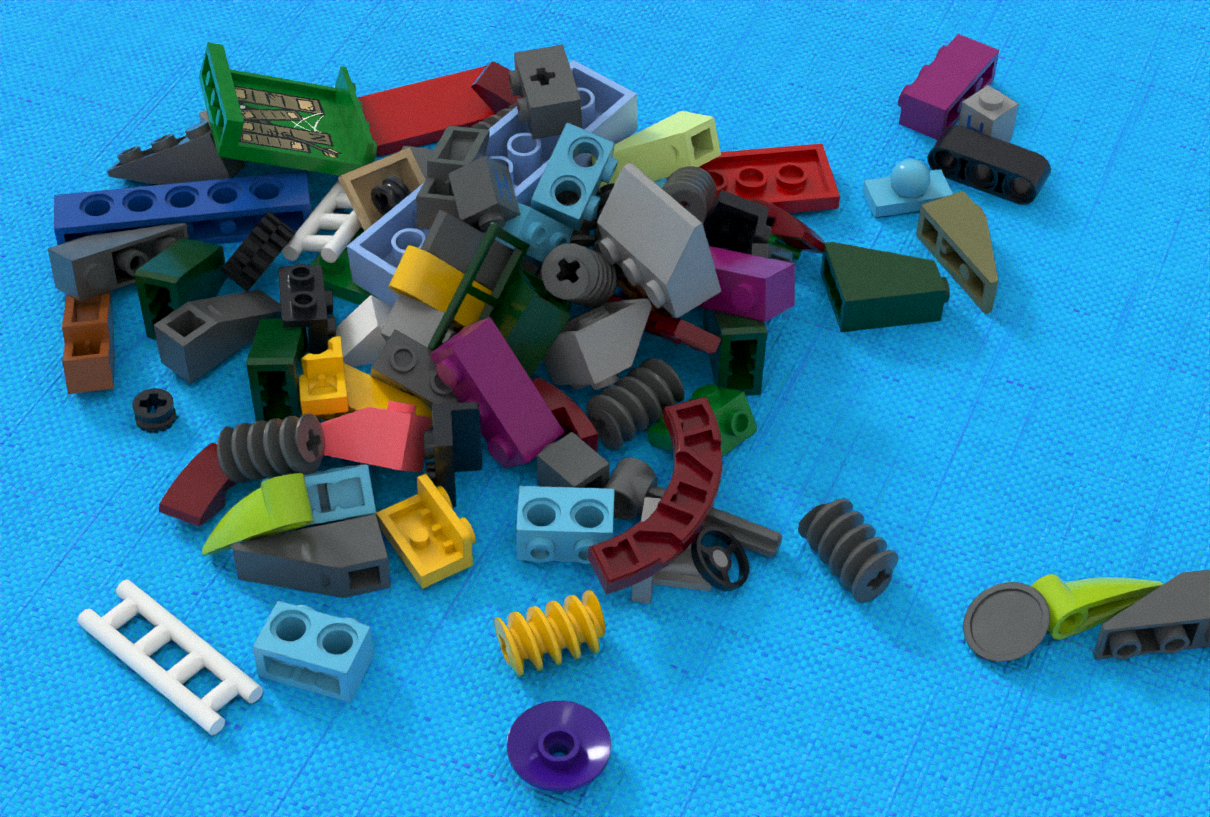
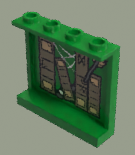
M207 42L199 81L218 157L338 176L375 161L377 143L370 134L369 121L365 120L362 102L358 101L356 85L352 83L347 67H340L335 88L237 71L229 68L223 45Z

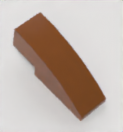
M111 291L82 301L66 295L62 322L65 342L62 363L68 394L114 389L115 349Z

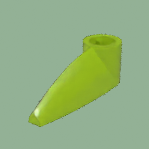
M304 474L282 475L261 482L259 489L240 500L220 520L202 548V555L232 549V544L248 541L257 537L281 534L313 523L314 517Z
M1050 574L1038 579L1031 587L1040 592L1048 604L1050 622L1047 631L1054 639L1060 640L1110 620L1162 586L1163 583L1160 581L1122 577L1088 578L1064 583L1058 575Z

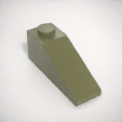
M964 191L921 205L916 237L984 314L992 312L998 276L987 217L982 208L975 204Z

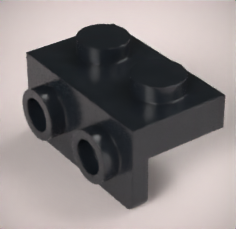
M721 190L703 223L708 245L715 248L731 246L735 252L752 255V243L767 244L771 227L766 225L769 207Z
M298 264L279 267L278 277L282 326L285 328L307 327L309 353L313 355L321 354L328 349V340L336 337L335 316H327L333 315L332 289H324L322 265L308 266Z
M478 402L432 404L433 430L424 431L425 459H435V462H426V474L436 487L442 486L446 490L451 500L452 508L457 507L455 472L479 471L482 469L480 408Z

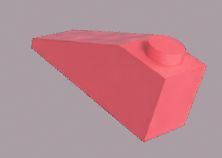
M389 400L387 409L367 407L322 422L321 426L325 441L324 455L400 471L422 473L425 458L424 431H430L432 418L415 415L416 405Z

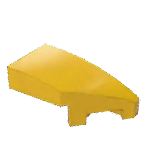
M341 336L328 340L329 349L323 353L314 355L308 353L301 358L303 374L299 376L302 415L311 413L316 416L349 412Z

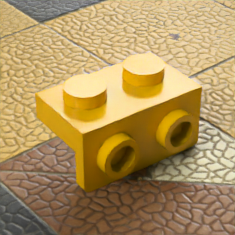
M426 473L417 477L418 494L376 512L380 530L422 589L473 566L472 545L476 543L475 533L469 521L465 517L459 519L452 509V503L446 490L442 486L436 487Z

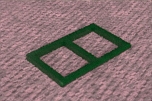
M491 222L428 344L430 350L434 351L444 344L442 341L466 294L487 303L478 321L489 317L493 318L530 246L529 244L500 228L496 222ZM498 237L515 247L492 294L489 295L472 286V283L495 238Z

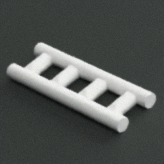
M339 179L283 248L282 254L286 259L295 261L303 251L321 252V256L326 262L333 263L362 227L354 209L350 214H333L336 209H353ZM319 230H337L333 236L316 235Z
M128 579L122 581L116 588V595L123 601L104 616H99L90 608L85 609L78 616V625L210 735H216L224 727L225 719L217 711L239 694L248 703L252 704L263 693L262 686ZM139 613L152 623L155 628L133 644L118 629ZM172 640L185 650L188 655L166 671L151 659L150 656ZM203 667H206L222 682L200 699L183 684Z

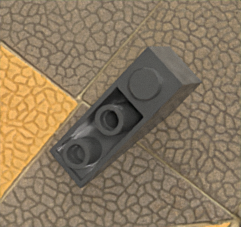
M204 121L188 128L185 131L186 135L177 139L172 133L151 143L152 148L142 151L140 146H134L117 155L119 161L108 169L107 173L109 177L164 185L233 178L246 165L243 160L218 157L211 126L208 121Z
M178 223L85 236L48 248L55 288L78 301H82L136 283L134 274L138 268L181 238L189 239L187 224Z
M260 289L189 301L154 324L161 363L191 384L251 342L255 337L260 319H282L281 304Z
M376 514L352 517L344 521L315 527H304L296 531L267 537H257L232 544L238 580L341 598L391 588L388 556Z
M1210 570L1180 573L1102 624L1093 652L1095 660L1107 658L1128 659L1135 655L1160 652L1174 654L1187 649L1210 647Z

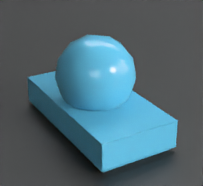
M907 158L898 162L893 168L890 177L864 180L863 193L874 217L920 211L921 205L953 194L942 170L929 171L927 166L918 159Z

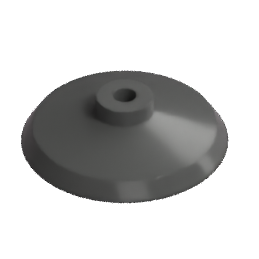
M1006 582L994 585L981 592L966 611L963 622L966 642L976 654L988 660L1011 661L1018 659L1036 648L1044 638L1050 622L1049 607L1042 594L1029 585L1019 582Z

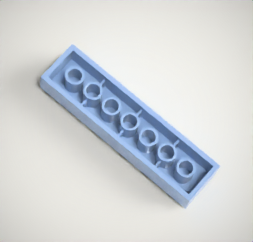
M572 60L569 65L581 99L582 129L615 144L632 136L637 131V94ZM516 106L488 129L490 134L486 156L508 167L517 202L531 207V198L561 135L533 140L528 123H520ZM581 153L574 158L576 164L581 167L593 166L591 161L592 154ZM422 185L347 245L353 283L392 307L399 294L388 286L408 245L421 249L430 230L417 228L416 196Z

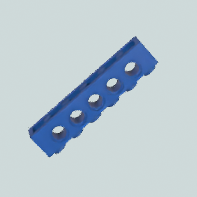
M307 171L54 195V232L57 244L60 245L85 236L178 223L187 224L188 236L192 240L212 244L243 242L269 211L294 232H297L312 213Z

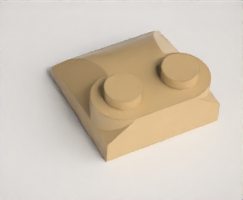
M410 147L338 177L364 231L383 217L371 199V190L378 184L382 185L383 180L387 177L395 176L405 183L412 193L425 182L426 179Z

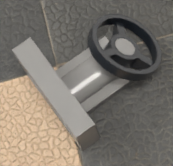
M645 497L641 522L647 520L656 510L661 500L660 498ZM717 526L706 527L700 531L691 545L673 562L651 577L632 585L631 601L651 603L653 585L711 591L713 586L721 591H733L743 585L748 578L749 562L742 545L727 530ZM704 535H714L726 542L728 546L724 549L720 546L706 547L701 544ZM734 552L739 564V577L735 583L730 582L727 573L731 568L729 555Z

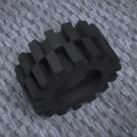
M269 211L220 271L242 289L249 291L296 232Z

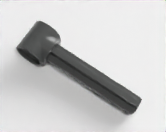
M628 457L620 460L604 487L606 489H614L615 518L631 520L637 515L642 517L645 497L661 499L667 490L657 486L658 479L655 472L648 464L639 459ZM714 507L702 530L709 526L723 528L731 533L743 548L769 558L774 557L778 553L782 542V535L779 532Z

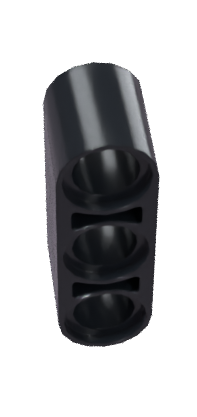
M958 125L949 126L945 129L927 156L930 168L932 170L941 169L945 178L1021 205L1030 204L1034 201L1051 174V166L1044 156Z

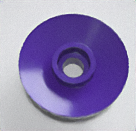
M549 701L527 709L515 720L507 737V755L516 774L526 783L538 789L551 792L572 791L588 785L603 772L611 753L610 734L603 720L591 709L570 701ZM557 752L566 754V756L563 757H554L551 755Z

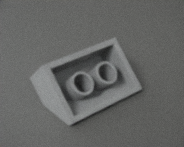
M631 162L623 166L597 221L602 240L598 243L599 248L608 263L611 265L617 263L622 268L626 278L633 286L639 284L645 289L647 296L657 308L663 306L677 319L721 292L703 224Z

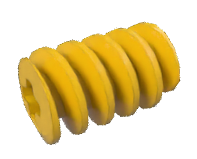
M591 590L584 592L582 602L577 596H567L563 607L557 601H549L545 606V613L537 606L529 607L526 613V620L519 612H511L508 616L507 626L501 618L495 617L494 619L495 632L506 663L511 665L518 677L524 676V660L527 659L531 661L537 671L543 670V655L547 653L556 665H561L562 649L564 648L569 650L575 660L580 659L581 643L586 642L593 654H598L600 651V638L605 635V621L597 597Z

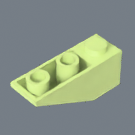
M680 111L614 144L613 158L618 160V164L609 184L616 183L623 166L630 162L652 181L669 177L679 168L686 166L700 167L719 157L721 151L714 117ZM593 155L591 156L592 165L597 162ZM601 182L599 189L607 183Z

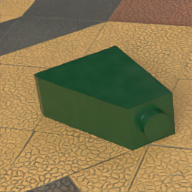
M181 238L137 269L134 277L147 338L156 340L154 324L185 303L217 296L228 277L220 271L225 265L223 246Z
M836 242L824 243L820 274L841 332L941 321L944 303H948L950 298V289L946 277L940 276L934 260Z
M519 266L492 320L531 379L571 315L561 299L553 296L545 288L542 278Z
M704 308V330L721 338L716 352L709 354L714 384L722 388L744 391L746 396L761 395L767 329L764 321Z
M260 319L247 358V371L256 421L263 420L268 422L270 419L275 418L284 420L285 417L289 416L301 417L302 409L299 388V376L303 374L301 358L309 353L306 327L285 328L282 326V319Z

